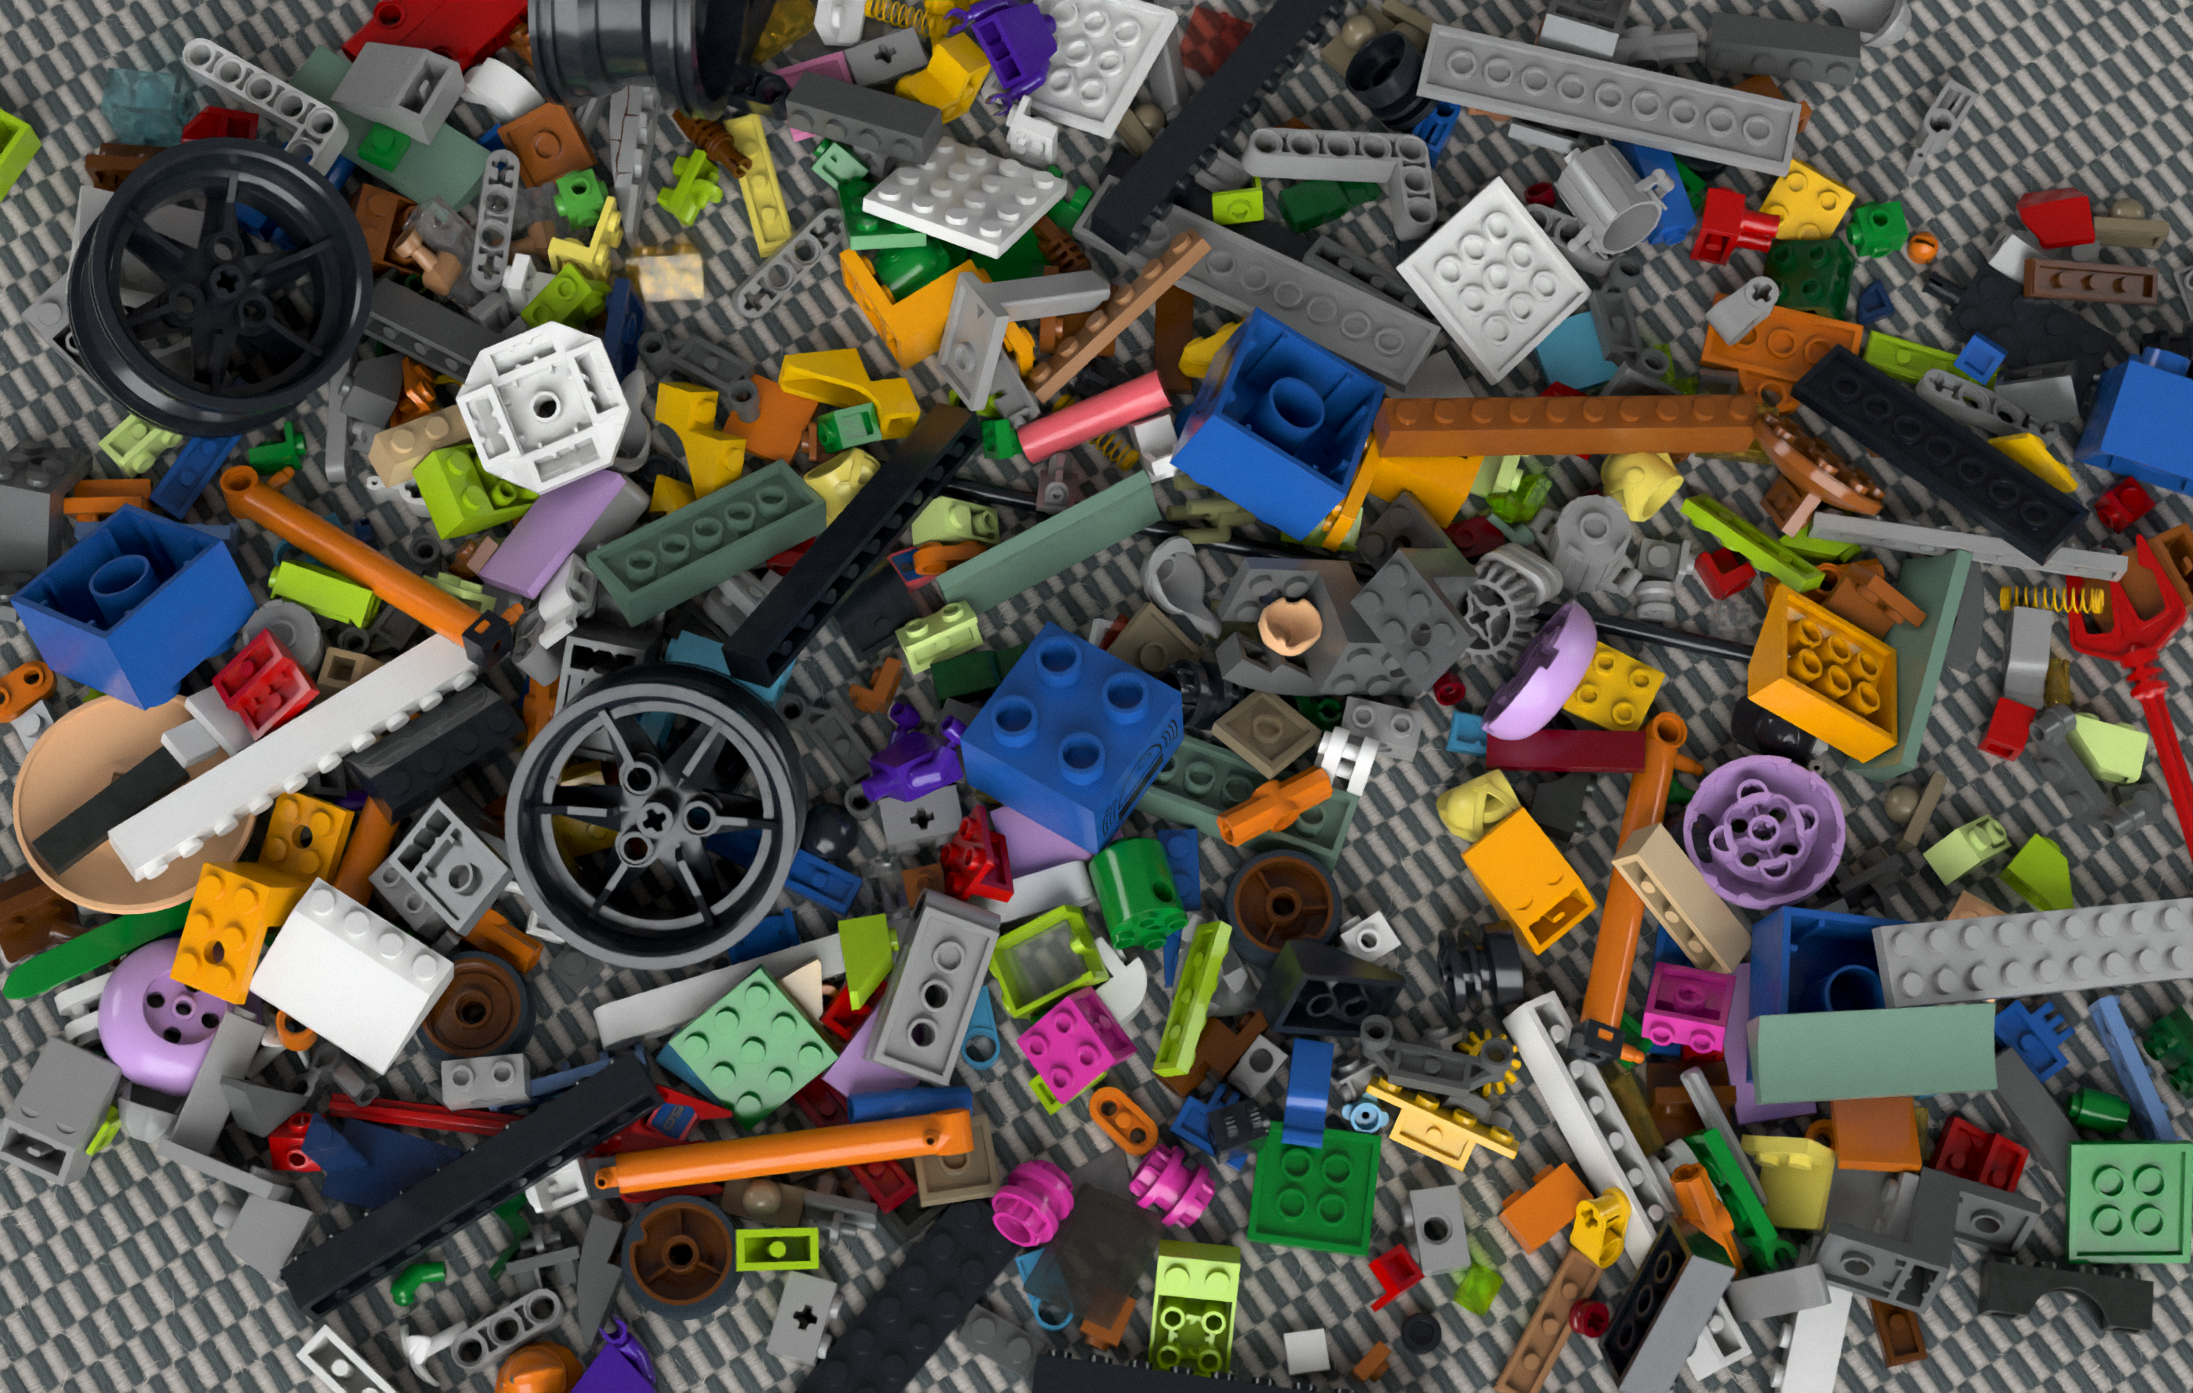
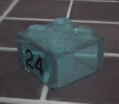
M108 68L100 109L118 140L124 144H152L161 147H173L181 144L183 127L200 111V107L184 76Z

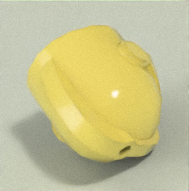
M853 446L825 461L803 476V480L826 502L827 528L881 467L873 455L864 452L862 449Z
M1669 453L1609 454L1602 464L1600 473L1602 483L1604 484V496L1608 495L1623 505L1622 509L1626 515L1628 514L1629 520L1632 522H1645L1670 500L1684 481L1683 476L1678 473Z
M1498 768L1442 793L1436 801L1439 817L1443 824L1446 825L1452 834L1471 843H1475L1521 806L1509 782Z

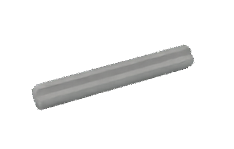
M1692 1067L1684 1071L1680 1078L1705 1127H1717L1762 1207L1766 1206L1768 1198L1699 1067Z

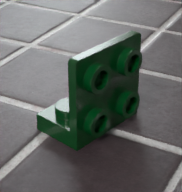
M1841 239L1773 240L1767 254L1763 276L1772 279L1779 288L1778 300L1774 305L1793 310H1815L1819 316L1843 321L1856 259Z
M2180 1006L2149 1026L2139 1035L2144 1040L2142 1044L2147 1054L2153 1060L2159 1061L2167 1071V1080L2177 1093L2183 1094L2188 1100L2193 1097V1021L2183 1007Z

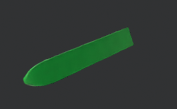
M193 898L174 907L156 912L126 914L18 966L6 979L2 989L6 999L19 1000L41 994L185 927Z

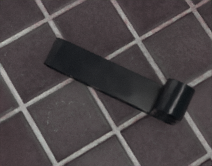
M750 0L743 55L734 90L727 106L785 121L788 120L785 99L793 88L783 77L777 74L748 66L777 0Z

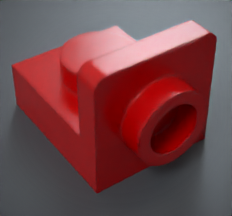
M2130 476L2112 491L2108 490L2093 507L2097 510L2100 521L2119 535L2150 512L2157 504L2138 482Z

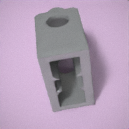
M251 1194L247 1198L242 1208L225 1200L222 1201L213 1216V1223L230 1230L223 1246L282 1288L285 1285V1280L280 1269L290 1264L295 1256L302 1253L320 1220V1217L307 1209L268 1200L255 1194Z

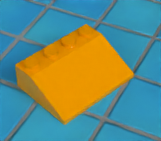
M1780 584L1776 587L1748 666V699L1864 764L1898 744L1897 650L1786 585Z

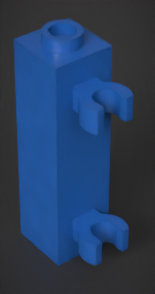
M1611 139L1613 147H1617L1641 180L1652 175L1654 170L1663 169L1675 182L1672 191L1667 192L1661 199L1668 209L1665 211L1661 209L1662 215L1656 228L1641 242H1645L1648 239L1649 245L1664 242L1668 246L1682 242L1686 239V234L1697 223L1672 153ZM1655 185V186L1652 187V189L1654 190V189H1656L1658 186Z

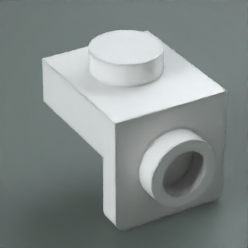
M584 1157L575 1159L526 1190L527 1199L534 1207L536 1213L555 1212L591 1197L588 1170Z

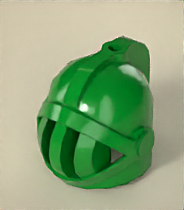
M926 234V246L878 249L875 258L871 260L880 278L893 294L896 303L955 268L954 261L938 238Z

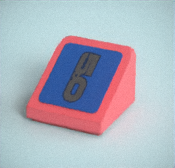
M915 546L885 557L902 578L909 594L933 581L938 576L919 575L915 572L913 554L919 551V547Z
M665 1103L654 1110L645 1126L647 1129L685 1141L701 1120L692 1107Z

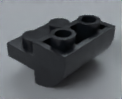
M885 557L880 560L830 618L858 663L898 641L895 633L896 630L905 627L908 622L914 619L922 618L907 592V586L893 565Z

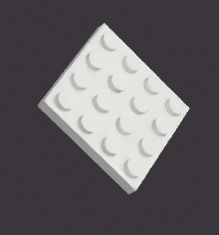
M1034 0L1033 3L1038 6L1041 14H1050L1056 21L1057 29L1052 35L1058 45V49L1049 58L1051 65L1045 83L1028 95L1031 97V114L1110 139L1179 20L1176 12L1141 0ZM993 71L982 87L981 93L987 99L991 94L1006 93L1011 89L1009 87L1003 89L995 71ZM997 98L994 101L996 103L1002 104V101L999 98ZM1017 99L1012 102V106H1019L1021 101H1018Z
M943 136L925 165L905 161L863 198L862 211L998 259L1066 195L1068 181L1054 177L1050 172L1031 169L1021 165L1016 160L1003 159L987 153L984 149L972 148L957 143L950 137Z
M1500 176L1487 184L1396 267L1398 272L1491 386L1506 376L1592 293L1591 289Z

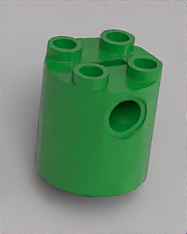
M1141 837L1118 838L1112 841L1106 849L1097 854L1089 863V874L1113 948L1124 949L1143 945L1145 950H1155L1167 943L1166 937L1189 924L1164 845L1159 840Z

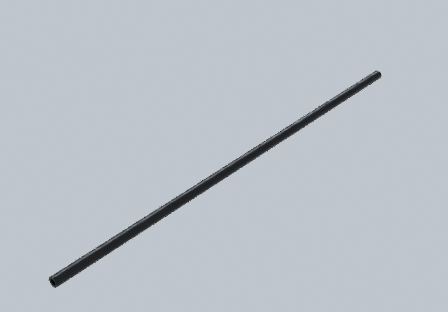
M876 459L881 466L886 462ZM953 476L940 491L941 493L1049 515L1043 511H1035L1038 493ZM1160 520L1135 534L1167 540L1168 538L1178 536L1180 529L1200 528ZM1231 535L1230 540L1226 543L1192 544L1195 547L1242 557L1349 561L1356 580L1368 583L1377 573L1371 564ZM1494 592L1495 596H1497L1499 599H1503L1502 596ZM1545 602L1536 607L1540 610L1538 614L1531 616V618L1548 621L1563 605ZM1587 610L1595 623L1597 632L1746 664L1750 663L1755 649L1754 645Z

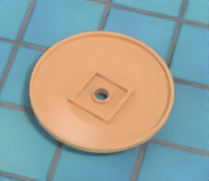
M177 694L170 701L157 707L148 708L146 711L110 695L96 698L78 706L58 719L42 734L27 754L19 771L13 794L12 812L16 836L22 852L32 869L42 881L64 898L92 910L114 914H143L171 908L194 897L204 862H236L246 848L257 820V815L252 813L238 820V826L228 834L220 837L215 834L205 840L203 847L195 854L187 858H183L181 855L169 862L168 868L159 876L153 879L145 877L136 882L110 845L109 839L59 876L31 843L163 746L161 743L163 732L195 719L184 707L187 697ZM219 745L216 755L185 769L189 773L190 779L177 789L231 757Z

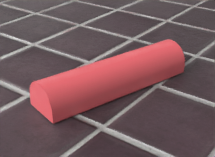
M1156 369L1017 428V434L1026 457L1032 464L1051 457L1055 453L1064 452L1169 408L1173 404L1161 373Z

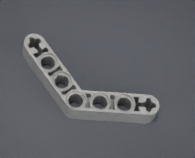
M617 471L616 473L623 477L626 481L625 485L570 555L575 553L587 563L586 554L596 550L600 541L613 542L625 536L647 508L650 502V495L622 471ZM541 590L534 600L523 596L522 605L524 613L519 617L512 662L540 685L547 686L561 674L567 635L548 649L539 643L538 637L543 633L546 624L539 612Z

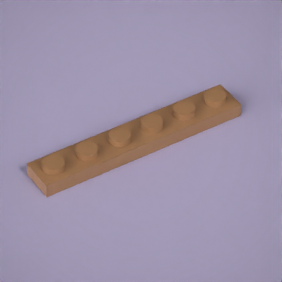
M1192 228L1187 232L1177 235L1171 241L1167 251L1159 258L1152 259L1143 267L1140 276L1131 284L1122 286L1115 293L1113 300L1103 310L1094 312L1086 320L1085 326L1075 336H1070L1063 340L1058 346L1057 352L1048 361L1041 362L1032 369L1029 378L1024 382L1027 387L1033 391L1043 404L1048 401L1212 249L1210 245Z

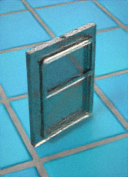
M1083 1181L1074 1197L1073 1209L1065 1219L1060 1221L1057 1232L1045 1247L1025 1282L1023 1291L1111 1330L1168 1228L1167 1224L1161 1221L1164 1216L1147 1208L1142 1209L1133 1202Z

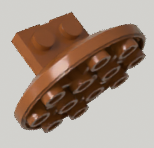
M1766 411L1765 414H1758L1759 416L1756 417L1751 428L1764 452L1782 472L1760 501V505L1767 514L1773 517L1772 520L1782 532L1794 538L1800 529L1808 525L1813 511L1821 501L1851 512L1878 515L1885 505L1883 498L1887 493L1873 483L1875 479L1857 466L1852 470L1844 464L1845 460L1832 451L1834 449L1832 445L1817 435L1810 438L1803 433L1804 428L1791 418L1786 416L1782 420L1770 411Z

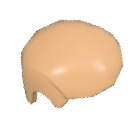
M1282 597L1263 609L1260 614L1258 627L1262 641L1268 648L1284 656H1296L1308 650L1318 640L1323 628V622L1320 612L1308 600L1301 599L1298 602L1291 603L1287 602L1285 597Z

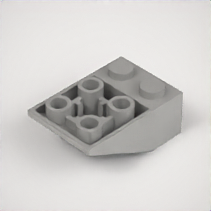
M366 42L330 99V102L430 146L466 86L460 65L453 60L427 49Z
M67 271L21 314L22 319L49 347L106 397L107 394L88 372L72 337L68 319L67 293H65ZM156 339L142 342V345L149 352L161 345Z
M54 1035L51 1036L4 1117L0 1129V1159L62 1187L85 1178L92 1156L85 1152L106 1120L122 1075V1068L106 1058Z

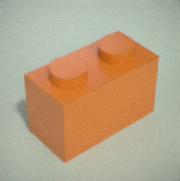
M1565 1162L1556 1169L1550 1163L1532 1178L1536 1185L1524 1194L1519 1188L1501 1203L1505 1210L1498 1219L1528 1255H1531L1576 1218V1207L1579 1202L1585 1199H1595Z

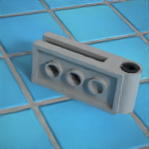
M926 887L921 891L914 906L864 1051L863 1060L933 1085L948 1086L1000 934L998 932L1001 922L999 914ZM929 986H932L937 994L936 1001L932 1006H929L925 1000V992ZM917 1024L922 1027L924 1032L923 1039L918 1045L912 1039V1030Z

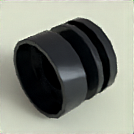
M1398 30L1385 31L1369 40L1352 58L1346 71L1345 83L1348 91L1363 105L1370 108L1371 113L1379 118L1385 127L1392 131H1405L1418 125L1431 114L1440 102L1439 100L1416 95L1425 56L1421 54L1420 49L1404 33Z
M1508 920L1482 923L1479 927L1478 943H1474L1466 926L1459 927L1458 946L1450 929L1439 931L1438 973L1443 992L1446 994L1451 1011L1454 1014L1465 1011L1466 995L1471 1008L1479 1010L1482 1006L1483 990H1487L1490 1000L1495 1007L1522 1002L1523 976L1515 935Z

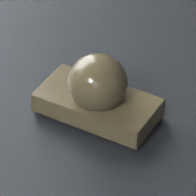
M1385 0L1381 6L1382 14L1396 24L1392 30L1404 33L1420 51L1424 48L1425 42H1429L1432 24H1439L1399 0Z
M1368 3L1357 15L1346 20L1342 30L1320 51V58L1346 78V71L1352 58L1360 48L1373 37L1385 31H1392L1396 24Z
M1145 103L1137 106L1133 112L1128 107L1116 130L1138 159H1140L1155 142L1153 139L1160 128L1165 127L1166 119L1159 107L1155 104Z
M2123 198L2114 202L2109 208L2107 217L2094 216L2092 219L2095 240L2100 241V246L2156 250L2159 249L2169 235V221L2145 220L2144 207L2137 200L2131 198Z
M1934 771L1926 780L1920 794L1913 787L1904 785L1897 786L1887 793L1884 800V809L1887 816L1896 823L1905 824L1894 849L1907 855L1917 846L1947 783V777Z
M752 1177L728 1180L725 1184L720 1207L729 1216L784 1228H799L807 1189L777 1183L766 1178Z

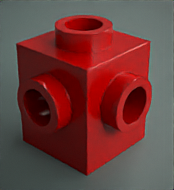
M307 1112L295 1113L270 1133L269 1145L273 1170L321 1172L322 1168L301 1151L313 1114ZM320 1114L323 1118L327 1120L326 1114Z

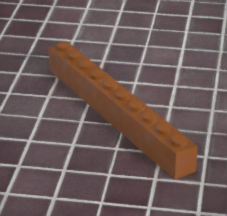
M1753 394L1384 398L1374 420L1373 429L1379 457L1746 452L1755 438L1751 427L1759 415Z

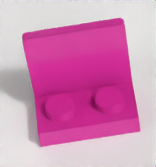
M1092 986L1068 995L1017 1039L1019 1047L1061 1104L1069 1102L1108 1068L1127 1060L1138 1051Z

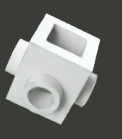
M1380 911L1363 921L1359 915L1339 927L1342 934L1333 942L1336 949L1380 967L1389 962L1385 955L1401 945Z

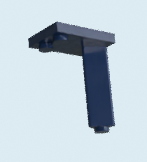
M615 278L613 291H609L606 297L608 319L603 344L621 385L624 378L636 370L639 356L637 342L643 334L647 309L630 279Z
M319 1113L313 1114L301 1147V1151L328 1173L321 1191L323 1197L367 1210L382 1207L395 1199L404 1188L419 1184L432 1176V1173L438 1167L444 1164H451L465 1154L462 1150L347 1117L341 1134Z

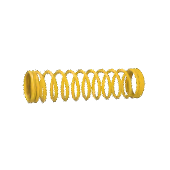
M866 0L864 6L867 17H876L878 21L884 20L885 23L891 22L893 26L899 25L902 29L909 28L908 26L913 20L916 34L922 33L925 37L930 35L931 39H942L945 37L948 27L950 30L956 25L954 20L944 19L941 31L939 32L943 17L938 22V16L935 14L930 20V12L927 11L923 16L922 9L915 13L914 6L910 7L907 11V5L903 4L900 7L898 1L892 5V0H886L885 3L882 0L880 6L881 0H875L872 11L871 5L873 0ZM890 1L888 11L885 14L886 5ZM897 4V10L892 18L893 9ZM905 6L903 17L900 20L901 11ZM913 9L911 19L908 22L909 13ZM881 10L883 18L878 17V14L881 12ZM890 12V20L887 21L885 18ZM920 12V18L915 26L917 15ZM898 14V23H894L893 20ZM928 14L926 25L923 28L925 17ZM906 16L905 26H902L900 23L904 20ZM936 17L934 27L931 30L933 19ZM921 22V31H917L916 28ZM929 24V33L925 34L924 30L927 28ZM936 26H937L936 36L933 37L931 34L934 32V30H935V28H936Z
M1064 394L1053 406L1052 413L1073 405L1075 399H1072L1069 394ZM1113 433L1106 444L1098 448V444L1106 434L1099 436L1094 442L1089 441V444L1096 443V450L1103 449V456L1110 455L1109 459L1111 462L1117 460L1116 465L1123 472L1128 471L1139 458V452L1136 449H1132L1119 465L1121 457L1130 448L1129 444L1125 446L1119 456L1112 459L1114 451L1122 444L1123 439H1120L1110 452L1105 453L1107 446L1116 437V433Z
M2003 585L2000 590L2001 610L2007 611L2008 609L2011 610L2014 605L2019 606L2018 586L2015 587V599L2012 608H2010L2011 587ZM2025 586L2022 607L2026 605L2029 608L2027 600L2028 587ZM2035 586L2031 608L2035 606L2036 609H2039L2037 604V587ZM2053 587L2050 609H2048L2046 601L2047 588H2043V601L2040 609H2043L2045 606L2046 610L2051 611L2054 607L2059 613L2064 606L2067 613L2071 611L2072 607L2076 613H2079L2083 606V610L2086 613H2089L2091 608L2094 614H2101L2103 611L2104 592L2102 588H2096L2095 594L2094 588L2091 589L2088 610L2085 607L2084 588L2081 589V602L2078 610L2075 604L2074 587L2072 588L2071 604L2068 610L2065 601V587L2062 588V601L2059 610L2056 604V587Z

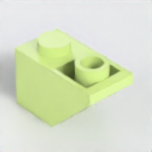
M944 496L933 499L911 525L913 546L920 547L930 542H939L942 546H954L970 540L977 541L978 545H983L986 548H993L1000 544L997 509Z
M2090 713L2075 714L2076 728L2066 734L2065 739L2092 778L2119 786H2132L2141 775L2149 734L2139 732L2138 728L2131 724L2116 723L2113 725L2099 721L2098 716Z
M1987 814L1957 828L1924 852L1923 856L1944 885L1948 886L1970 874L2012 845L2007 839L2004 827Z

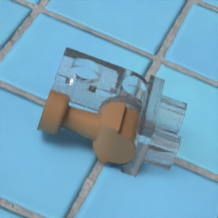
M553 181L543 183V187H530L517 191L511 235L527 231L528 236L510 243L507 266H512L516 253L525 255L537 254L539 258L549 261L548 247L552 237L562 240L564 238H573L583 244L591 241L588 227L571 231L568 222H565L564 216L559 217L553 200V195L559 194L558 189H555ZM496 195L487 199L488 206L494 211H503L508 207L506 200L502 196ZM488 230L493 246L500 245L503 242L501 234L496 230Z
M437 194L416 206L402 227L404 232L397 238L392 249L402 258L411 255L424 269L422 276L425 288H429L435 293L433 297L443 304L452 300L462 309L468 310L477 305L482 297V292L470 282L469 274L475 230ZM483 239L487 245L492 246L486 239ZM423 240L436 251L435 254L421 244ZM488 256L484 269L481 272L484 273V279L491 280L493 276L491 271L493 260Z

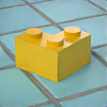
M964 32L951 38L943 37L932 48L931 53L933 56L928 66L915 75H905L894 87L895 96L941 108L942 125L969 112L991 68L986 54Z

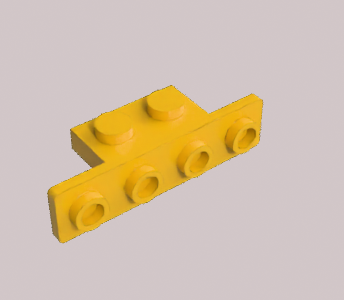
M1372 1075L1365 1091L1402 1108L1389 1136L1390 1139L1462 1172L1475 1143L1508 1158H1515L1520 1142L1514 1140L1515 1136L1510 1131L1498 1126H1492L1490 1129L1477 1123V1118L1467 1111L1455 1109L1453 1112L1440 1106V1101L1430 1094L1418 1092L1416 1095L1403 1089V1086L1389 1084V1076L1381 1075L1380 1078Z

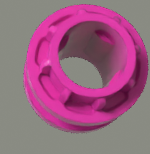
M1159 1144L1150 1150L1129 1181V1190L1137 1196L1135 1203L1142 1209H1146L1152 1202L1161 1207L1163 1212L1160 1216V1222L1167 1227L1172 1226L1174 1223L1182 1229L1190 1227L1211 1201L1216 1191L1215 1182L1208 1177L1210 1169L1202 1163L1198 1164L1193 1170L1182 1164L1185 1151L1175 1145L1172 1149H1169L1165 1145Z
M1035 1160L1018 1164L1008 1177L1009 1185L1001 1187L992 1199V1206L995 1211L992 1219L999 1232L1011 1242L1024 1247L1037 1246L1039 1243L1048 1242L1053 1238L1058 1230V1220L1065 1219L1073 1209L1074 1199L1071 1192L1074 1187L1067 1174L1051 1162Z

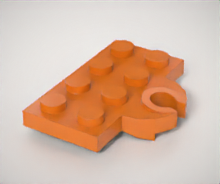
M1716 292L1713 297L1712 307L1729 295ZM1774 305L1771 314L1766 319L1756 325L1746 336L1732 346H1728L1708 322L1699 366L1738 372V394H1753L1758 414L1764 404L1761 392L1766 390L1775 392L1779 396L1780 402L1775 406L1773 414L1780 418L1796 412L1803 405L1790 396L1792 386L1835 345L1839 343L1858 356L1864 326Z

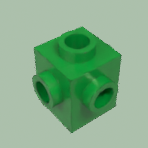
M1870 201L1855 209L1849 223L1846 225V235L1849 244L1855 246L1857 257L1870 255L1871 258H1882L1891 254L1892 251L1902 249L1909 236L1900 201L1880 204L1878 201Z

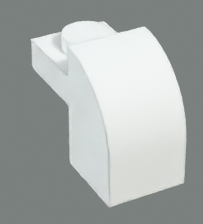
M489 57L483 64L477 63L475 67L465 74L463 79L466 87L460 95L466 102L486 105L504 125L542 106L546 101L519 73L504 63Z
M516 253L512 266L508 265L505 269L500 294L505 296L508 310L521 316V311L556 275L536 271L530 255Z
M1161 410L1127 425L1134 448L1139 452L1141 466L1151 483L1183 472L1169 463L1178 440L1170 414L1167 411Z
M1102 936L1095 940V944L1110 979L1095 991L1119 1025L1123 1027L1139 1013L1144 1004L1147 990L1146 970L1139 957L1125 966L1123 963L1127 958L1121 949L1113 948L1112 943L1107 944Z

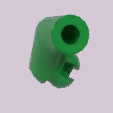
M445 1261L408 1265L391 1282L390 1293L393 1295V1302L398 1306H408L414 1302V1291L422 1283L446 1281Z

